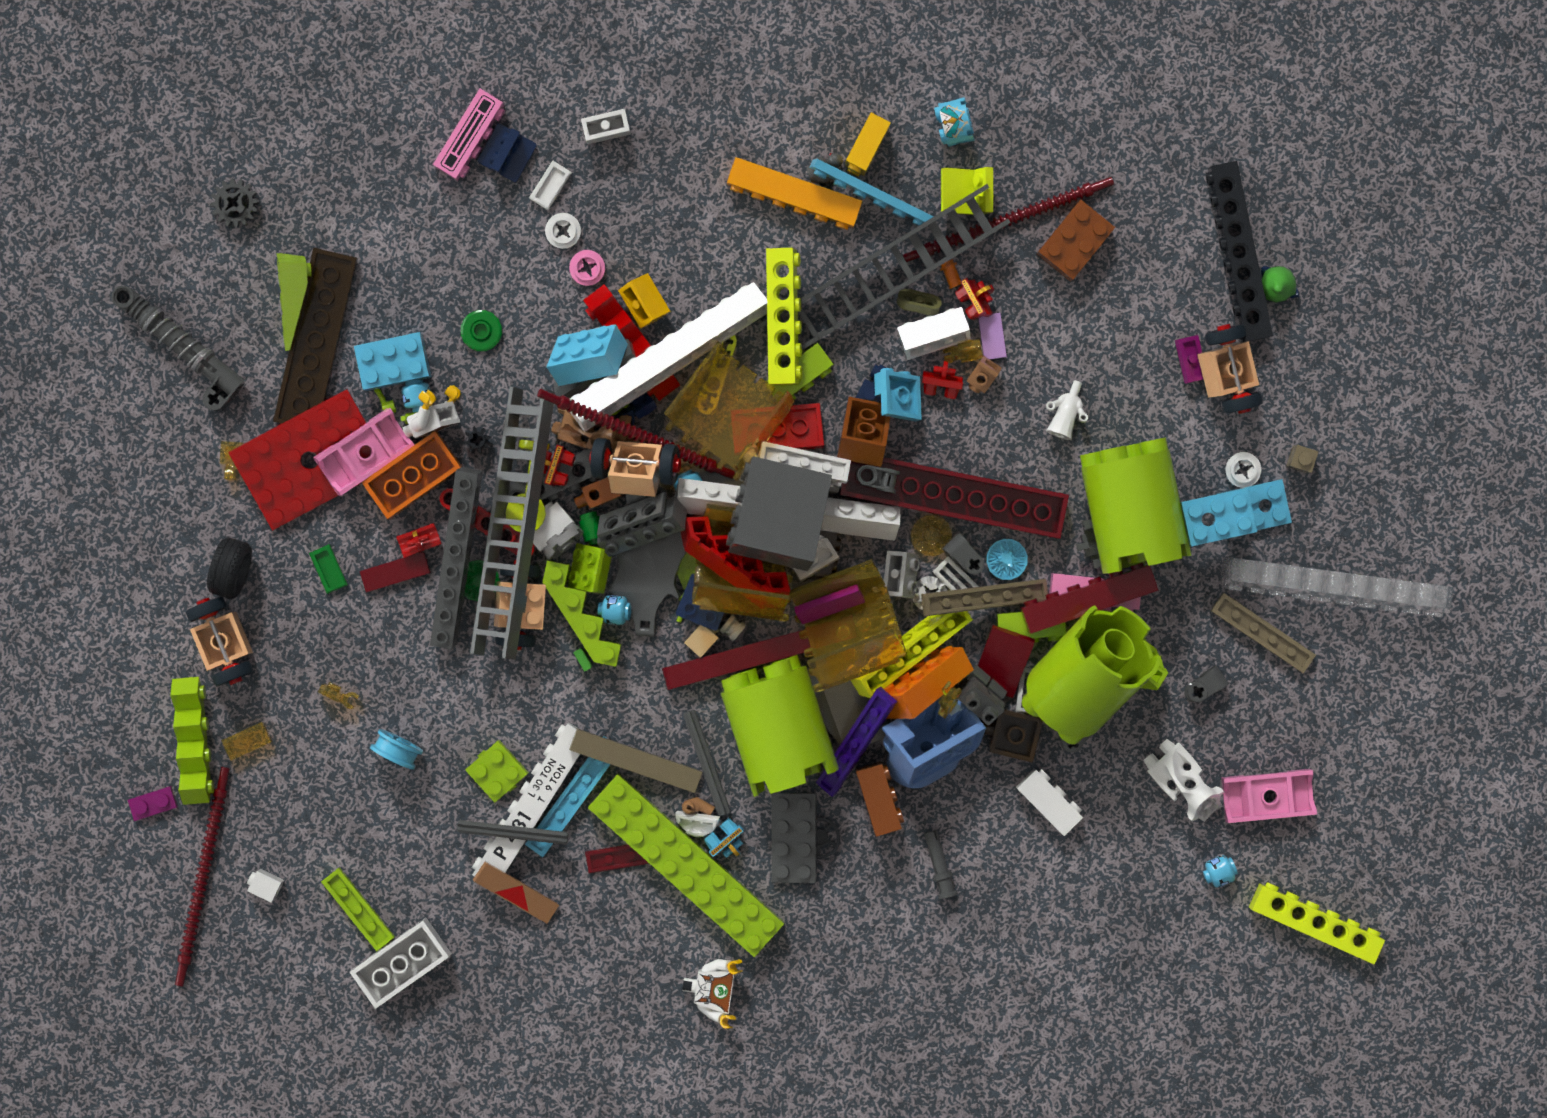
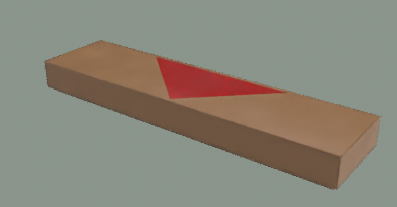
M486 861L473 878L475 883L546 924L559 907L557 902Z

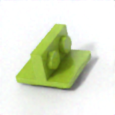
M576 544L573 552L572 567L568 576V587L604 594L611 557L605 553V549Z

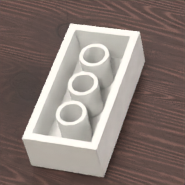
M424 918L354 967L350 974L376 1009L446 960L452 953L428 919Z

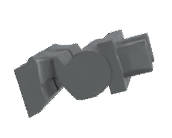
M975 665L973 667L974 670L959 683L961 689L959 701L989 726L1004 712V702L1002 699L1007 691L995 680L992 679L989 682L991 677Z

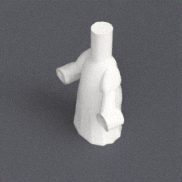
M1074 380L1069 393H1065L1058 400L1050 401L1046 404L1048 411H1053L1055 407H1058L1053 420L1046 430L1047 433L1065 440H1072L1077 413L1079 414L1080 422H1087L1088 415L1084 412L1083 403L1078 397L1082 385L1081 382Z

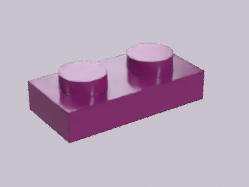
M1195 335L1175 340L1185 384L1204 380L1197 355L1202 353L1199 336Z
M172 786L127 800L134 821L178 807Z

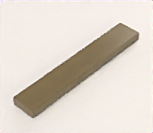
M1046 579L925 593L921 594L923 615L933 616L1019 605L1034 598H1037V601L1046 599L1045 595L1048 594Z
M576 728L569 747L570 751L695 793L703 773L692 767Z

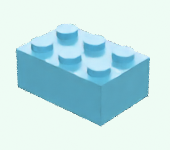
M616 324L591 330H582L572 334H563L558 336L547 369L558 386L617 375L628 343Z
M420 332L354 346L364 391L432 377L423 334Z

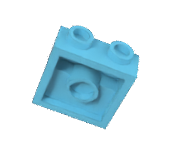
M883 368L879 373L874 374L875 396L881 397L882 416L915 422L922 420L920 376L911 375V372L908 371L894 372L892 368Z

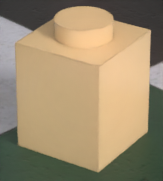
M700 625L684 643L701 658L719 638L716 635L718 630L714 631Z

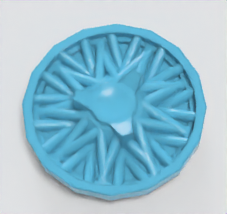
M1013 539L996 541L989 548L986 555V564L989 571L995 577L1002 580H1012L1019 577L1025 571L1028 563V555L1025 548Z

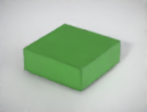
M583 648L573 652L584 672L592 668L593 665Z

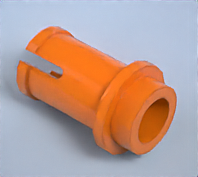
M953 259L942 264L940 271L943 270L949 289L961 285V279L955 266L957 263H954Z

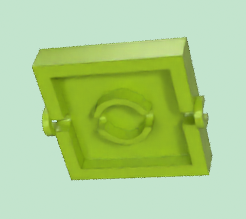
M500 740L494 743L487 751L483 750L478 755L479 758L466 769V772L494 803L508 791L511 792L516 788V784L529 773Z

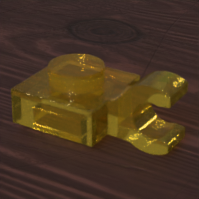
M980 339L967 340L963 343H958V347L951 346L943 349V353H951L944 356L945 361H948V363L960 359L961 363L983 357Z
M221 441L219 463L226 464L224 479L236 481V466L228 452L244 444L242 442Z
M950 681L942 688L944 695L938 703L941 705L938 714L945 719L957 705L962 692L960 688L952 689Z
M329 682L328 685L325 683L321 684L318 693L342 703L348 709H354L355 706L351 705L348 699L351 696L359 699L360 695L358 693L349 692L344 694L340 691L341 687L332 682Z

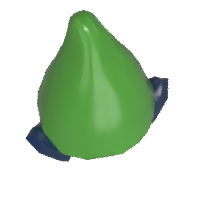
M1281 266L1261 267L1262 284L1266 300L1277 303L1286 301L1288 298L1299 297L1300 292L1296 287V278L1290 269Z

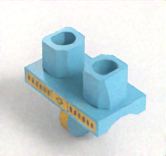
M727 818L720 825L727 834L723 839L720 840L713 831L704 838L712 857L726 846L728 848L723 852L726 858L732 853L737 857L741 854L738 848L743 842L740 839L734 843L732 841L744 829L740 824L737 826L735 822Z

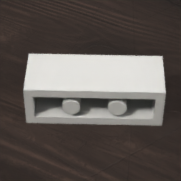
M961 307L948 309L944 313L935 316L929 315L923 320L907 322L898 327L899 338L907 360L971 340L970 329Z
M1034 768L1016 788L1065 836L1083 818L1079 814L1082 810L1074 801L1070 804L1064 798L1067 794L1058 785L1053 787L1048 782L1051 778L1042 769L1038 772Z

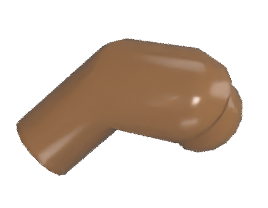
M698 797L688 799L682 804V810L686 814L700 811L706 815H711L715 808Z

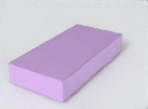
M1001 313L978 318L983 356L990 360L1007 357Z

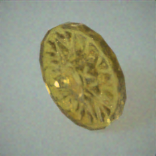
M926 515L919 518L911 530V541L914 548L926 556H937L944 553L942 548L952 540V530L949 524L943 518L936 515Z

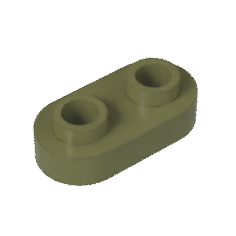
M912 289L900 290L896 300L897 305L903 310L927 316L938 314L942 304L939 297Z

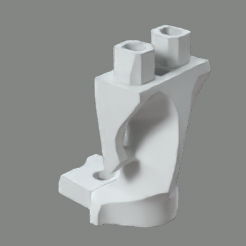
M1166 739L1159 747L1165 754L1160 760L1153 753L1144 759L1149 769L1147 772L1172 800L1176 801L1179 793L1185 797L1188 803L1187 815L1192 822L1198 818L1205 822L1213 812L1223 807L1219 798L1224 791L1217 786L1214 788L1207 786L1200 777L1203 770L1180 743L1175 745ZM1185 763L1190 764V765H1191V770H1189V771L1184 770V768H1183L1184 764H1185ZM1168 781H1174L1176 785L1174 790L1168 787ZM1194 781L1196 786L1194 788H1187L1185 782Z

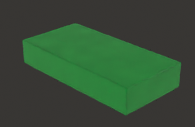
M330 544L309 553L327 594L348 585Z

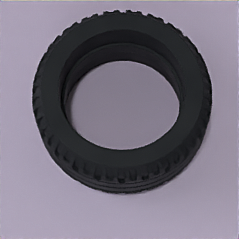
M229 537L221 540L213 555L208 572L207 588L210 593L228 599H233L240 594L251 565L252 548L250 544Z

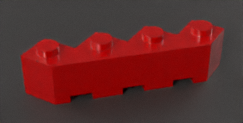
M605 284L583 300L588 306L585 311L592 320L597 318L602 326L617 325L625 340L629 339L632 343L636 358L651 346ZM672 375L647 391L649 396L654 394L660 401L679 387L680 384Z
M708 517L686 518L685 530L681 531L684 550L761 606L784 605L790 593L786 572L764 573L761 560L728 553L730 547L726 545L728 535L712 536Z

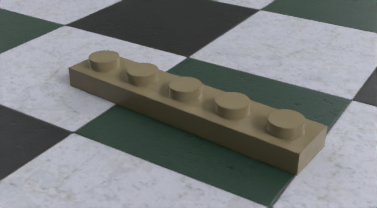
M1225 593L1220 595L1210 610L1301 673L1306 671L1316 656L1313 652Z

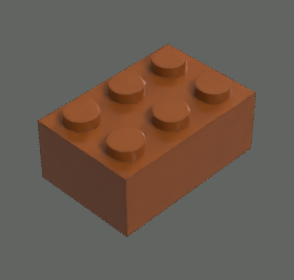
M1080 199L1036 255L1071 282L1114 230L1115 226Z
M848 397L838 458L871 466H882L891 417L882 416L881 403Z
M881 761L856 768L855 771L875 836L902 829L900 823H904L900 808H895L894 802L898 801L893 786L889 787L887 780H891L887 765L883 766Z

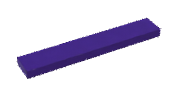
M882 687L876 689L835 752L839 770L827 775L824 769L816 781L831 797L837 794L897 703Z

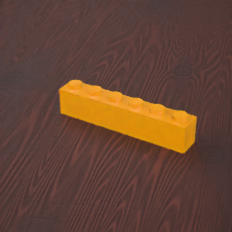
M735 157L727 180V185L731 186V191L740 194L743 191L752 193V198L764 201V198L772 200V205L780 208H785L787 205L794 208L793 212L804 216H806V213L815 215L814 219L827 223L828 220L836 222L835 226L844 230H848L849 227L854 228L862 204V200Z

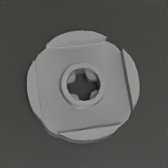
M574 522L568 524L563 529L564 533L560 536L555 534L546 542L548 545L542 551L549 561L552 558L553 560L570 549L573 546L574 538L578 541L582 537L584 532Z

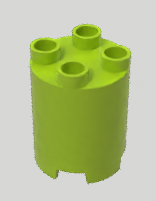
M1166 437L1080 455L1081 472L1103 574L1119 572L1123 568L1141 562L1146 564L1147 561L1148 566L1191 556L1173 463Z
M1095 605L1089 608L1034 666L1028 675L1027 693L1022 698L1023 708L1028 714L1040 717L1049 727L1057 731L1062 740L1068 744H1077L1083 738L1095 734L1157 672L1160 666L1161 656L1155 655L1153 657L1150 646L1145 639L1151 630L1150 627L1137 614L1123 606L1118 607L1113 612L1096 611L1098 608Z
M798 655L775 661L771 665L763 667L766 677L760 679L756 668H752L721 680L724 691L720 694L753 797L765 791L764 781L770 794L805 784V776L821 772L820 763H823L827 775L839 770L807 667L801 666Z

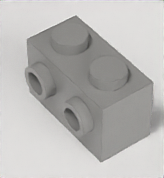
M887 551L882 595L914 599L917 591L916 576L920 567L918 554Z

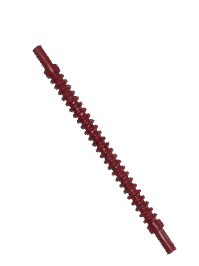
M1112 177L1093 184L1086 183L1082 185V188L1078 186L1077 190L1071 189L1069 193L1065 191L1064 195L1059 193L1058 197L1054 195L1053 199L1047 198L1045 202L1041 200L1040 204L1035 202L1034 206L1031 204L1029 208L1024 206L1023 210L1017 209L1016 213L1011 211L1010 215L1006 213L1005 217L1000 215L999 219L993 218V221L990 222L988 220L993 228L1009 219L1011 223L1007 225L1011 226L1013 222L1015 224L1018 223V220L1023 222L1024 218L1028 220L1029 216L1035 217L1037 213L1041 215L1042 211L1047 213L1048 209L1053 211V207L1059 208L1061 204L1065 206L1066 202L1071 204L1072 200L1077 202V198L1082 200L1083 196H1093L1094 192L1113 186L1114 181ZM977 224L975 228L969 227V230H967L973 239L984 233L981 226ZM958 232L957 235L952 233L951 237L945 236L951 248L952 245L958 246L959 242L964 244ZM936 240L932 244L930 242L923 244L930 256L934 255L936 251L940 253L941 247ZM916 250L902 254L906 262L920 258Z
M544 389L538 391L537 397L556 404L558 409H566L568 413L572 411L573 415L583 416L584 420L589 418L590 422L594 421L596 425L600 423L601 427L606 425V429L611 428L613 432L617 430L618 434L628 435L629 439L639 440V443L662 445V449L665 444L675 445L674 442L669 443V440L664 441L663 437L658 439L657 435L647 434L646 430L636 429V426L631 427L630 423L625 425V421L620 422L618 418L614 420L613 416L603 415L602 411L597 412V409L586 408L585 404L575 403L574 399L570 400L567 396H558ZM677 444L680 459H683V462L688 461L689 464H693L695 467L699 465L700 469L704 468L709 473L715 472L730 479L734 477L735 471L717 464L716 460L712 458L707 459L706 456L702 457L701 454H697L695 451L691 452L690 449L686 450L685 447L680 448V445Z
M221 767L217 788L214 789L213 793L215 798L211 800L214 804L210 806L212 808V811L209 812L211 817L207 819L210 823L206 825L208 827V830L205 831L207 836L204 837L206 841L202 843L204 849H201L203 855L199 856L202 860L198 862L200 865L197 868L199 873L195 875L198 879L194 881L196 883V886L193 887L195 892L191 894L194 898L190 899L192 905H189L191 911L187 912L190 915L186 918L188 921L185 924L187 930L183 931L186 935L182 937L184 939V942L181 943L183 948L179 950L182 953L178 955L177 959L179 967L175 981L176 986H184L187 968L192 961L190 954L193 953L191 948L195 946L193 944V941H196L194 935H197L195 929L199 928L197 925L200 922L198 916H201L199 911L203 909L201 907V904L204 903L202 898L205 897L203 892L207 890L205 888V885H208L206 879H209L207 873L211 872L209 870V867L212 866L210 860H213L211 855L215 853L213 851V848L216 847L214 842L217 841L215 836L219 834L217 832V829H220L218 823H221L219 817L223 816L221 814V810H224L222 804H225L223 799L227 797L228 793L226 790L230 771L228 767Z

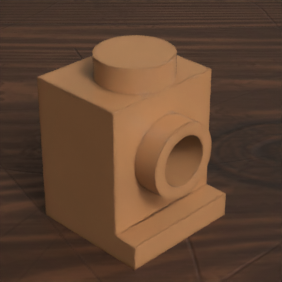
M983 356L967 379V382L970 383L968 385L969 388L976 393L982 391L985 394L1002 368ZM978 376H984L985 381L978 378Z

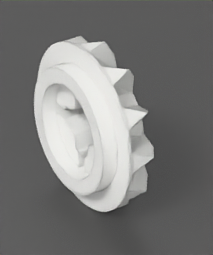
M558 213L548 220L545 234L547 240L553 246L568 249L579 240L581 227L574 216L568 213ZM556 224L563 228L571 224L567 230L570 238L565 235L556 238L560 232Z
M1248 452L1234 454L1228 459L1225 467L1227 479L1232 485L1240 488L1254 485L1261 475L1259 460ZM1240 464L1252 466L1246 471L1248 479L1243 474L1235 475V472L1240 469Z
M926 576L917 581V591L913 602L919 609L923 610L921 594L926 593L924 586L930 590L938 588L936 592L947 591L945 584L940 579Z

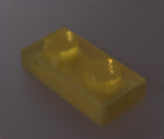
M264 722L221 740L230 761L273 742Z

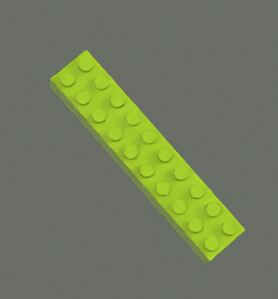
M619 773L588 806L590 811L753 957L761 951L784 925V921Z

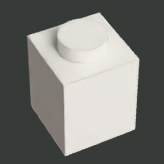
M259 869L256 873L252 872L247 881V884L250 886L247 891L272 903L275 901L284 880Z

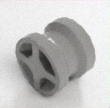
M732 614L719 632L727 634L729 640L734 642L746 627V624L737 621L736 616Z

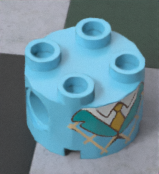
M965 97L950 102L938 103L939 107L934 108L936 119L939 123L942 122L943 129H939L941 141L944 145L947 144L948 147L959 143L975 141Z

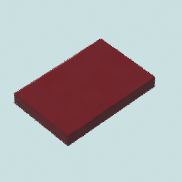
M995 625L992 626L977 666L991 677L989 682L993 679L1007 691L1005 696L1014 697L1035 644V639Z

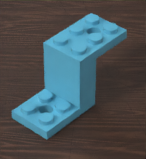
M1283 479L1180 502L1190 547L1292 523ZM1263 499L1268 500L1271 504L1268 512H1262L1259 509V503ZM1205 513L1212 514L1214 522L1210 526H1205L1202 523V516Z

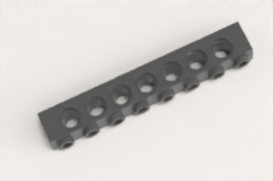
M460 467L455 472L430 646L452 650L458 642L483 475L482 470Z

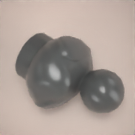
M830 153L828 159L822 156L815 158L835 168H839L843 163L842 156L838 153ZM810 165L806 167L812 183L817 181L823 184L830 182L831 178L826 177V179H822L813 174L815 170L809 168Z

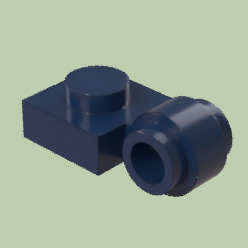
M875 364L869 375L873 378V381L865 379L855 398L878 402L881 397L875 396L874 374L887 367Z
M645 392L630 402L629 408L622 409L615 416V419H619L623 415L631 416V426H633L635 422L634 417L637 416L638 419L649 415L657 406L649 394Z

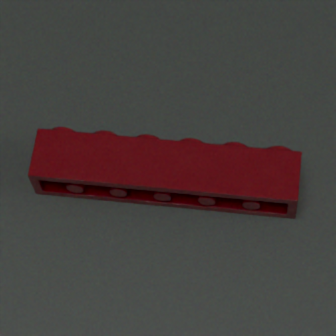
M1141 562L1130 566V571L1109 573L1110 578L1102 580L1101 576L1088 580L1089 585L1080 587L1079 584L1067 587L1068 592L1059 594L1058 591L1046 594V599L1037 601V598L1025 601V606L1020 609L1028 633L1032 634L1079 618L1094 605L1098 608L1096 611L1103 610L1159 591L1151 566H1144V563Z

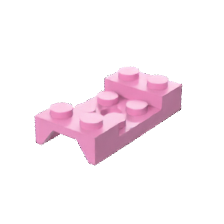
M387 408L370 419L368 423L313 458L337 495L341 496L414 446V443L404 434L391 408ZM364 445H367L371 450L368 458H362L359 454L360 448Z
M1301 769L1279 773L1221 777L1222 790L1224 791L1225 822L1236 823L1317 815L1312 789L1313 770ZM1268 790H1273L1276 795L1275 800L1268 803L1264 800V794Z

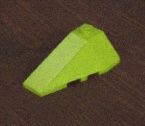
M276 253L278 280L281 289L280 304L285 351H289L308 284L307 276H311V263H306L305 256Z

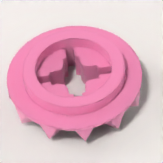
M580 251L571 259L569 266L570 274L581 285H595L603 278L605 272L604 260L595 251ZM583 259L589 265L597 264L591 269V277L587 272H578L584 268Z

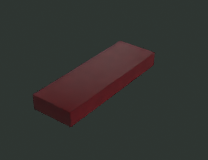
M425 552L359 571L366 592L431 573Z
M628 844L585 851L589 874L650 864Z

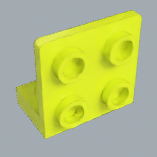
M983 167L975 170L942 168L941 212L988 184L989 188L974 198L984 214L992 213L993 167ZM966 202L955 209L957 214L974 215Z

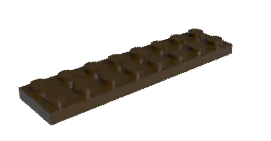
M313 247L310 259L311 276H307L308 284L289 350L273 422L282 424L325 401L356 270L357 257Z

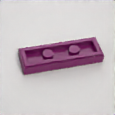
M854 585L795 606L794 609L801 623L806 624L865 603V598L858 585Z

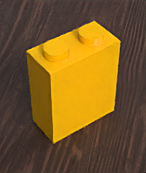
M872 112L870 113L846 159L845 166L848 167L847 171L857 177L860 174L865 176L889 130L891 122Z

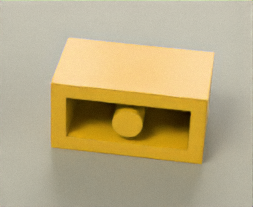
M648 273L631 280L618 290L640 329L658 321L670 312Z

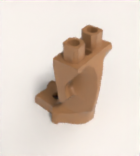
M558 409V413L564 414L562 423L556 421L551 429V432L557 435V439L592 450L596 438H607L611 442L612 455L615 453L618 441L638 443L633 438L629 439L628 435L618 434L617 430L613 432L611 428L606 429V425L595 432V429L600 427V423L584 432L566 409ZM623 415L619 420L620 422L625 421V425L627 423L631 425L632 417ZM587 436L589 440L584 442L581 438Z

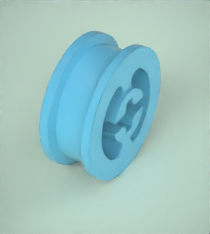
M379 729L377 733L380 736L376 744H371L370 749L398 765L414 770V761L418 754L423 753V750L396 734Z

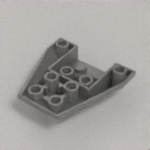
M865 649L854 651L808 669L826 729L839 745H841L870 698L858 694L849 676L880 653L879 649L866 653ZM885 719L870 744L884 739L886 734L883 732L882 727L888 724L887 719Z

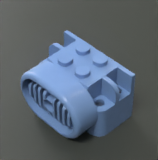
M955 688L947 691L914 719H896L882 727L883 732L886 734L883 739V745L889 752L887 767L891 777L900 785L908 788L925 787L952 772L961 759L970 755L979 747L986 727L976 714L959 701L961 695Z

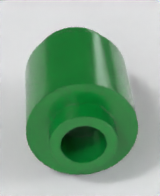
M597 511L580 515L581 521H579V525L584 532L582 535L584 542H589L590 545L597 544L600 516L597 515Z

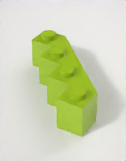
M547 560L542 583L546 585V589L588 654L596 663L617 667L622 644L601 640L604 618L583 613L588 591L566 587L571 565Z
M199 677L172 679L170 696L175 709L173 729L177 739L176 761L180 771L178 791L183 805L210 803V794L214 793V782L210 779L209 762H211V750L208 748L206 732L209 729L208 717H205L204 709L206 688L205 685L201 686Z

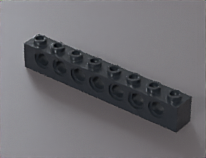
M1233 161L1210 166L1205 174L1208 186L1211 185L1213 194L1210 195L1212 208L1216 207L1217 216L1214 217L1217 230L1220 229L1222 238H1219V245L1221 251H1225L1224 269L1226 273H1229L1231 282H1228V289L1230 295H1234L1235 299L1232 309L1234 316L1239 319V324L1244 325L1246 329V336L1240 339H1243V342H1251L1270 338L1273 336L1238 162ZM1224 181L1229 184L1230 190L1228 193L1220 190V182ZM1226 203L1233 205L1234 213L1232 215L1224 211ZM1230 225H1235L1238 228V236L1234 237L1229 234L1228 228ZM1234 247H1239L1243 250L1242 258H1236L1233 255ZM1239 269L1247 271L1248 277L1246 280L1239 279L1237 275ZM1246 290L1252 294L1251 302H1245L1242 299L1243 291ZM1249 312L1256 315L1257 320L1255 324H1250L1247 321L1246 316Z

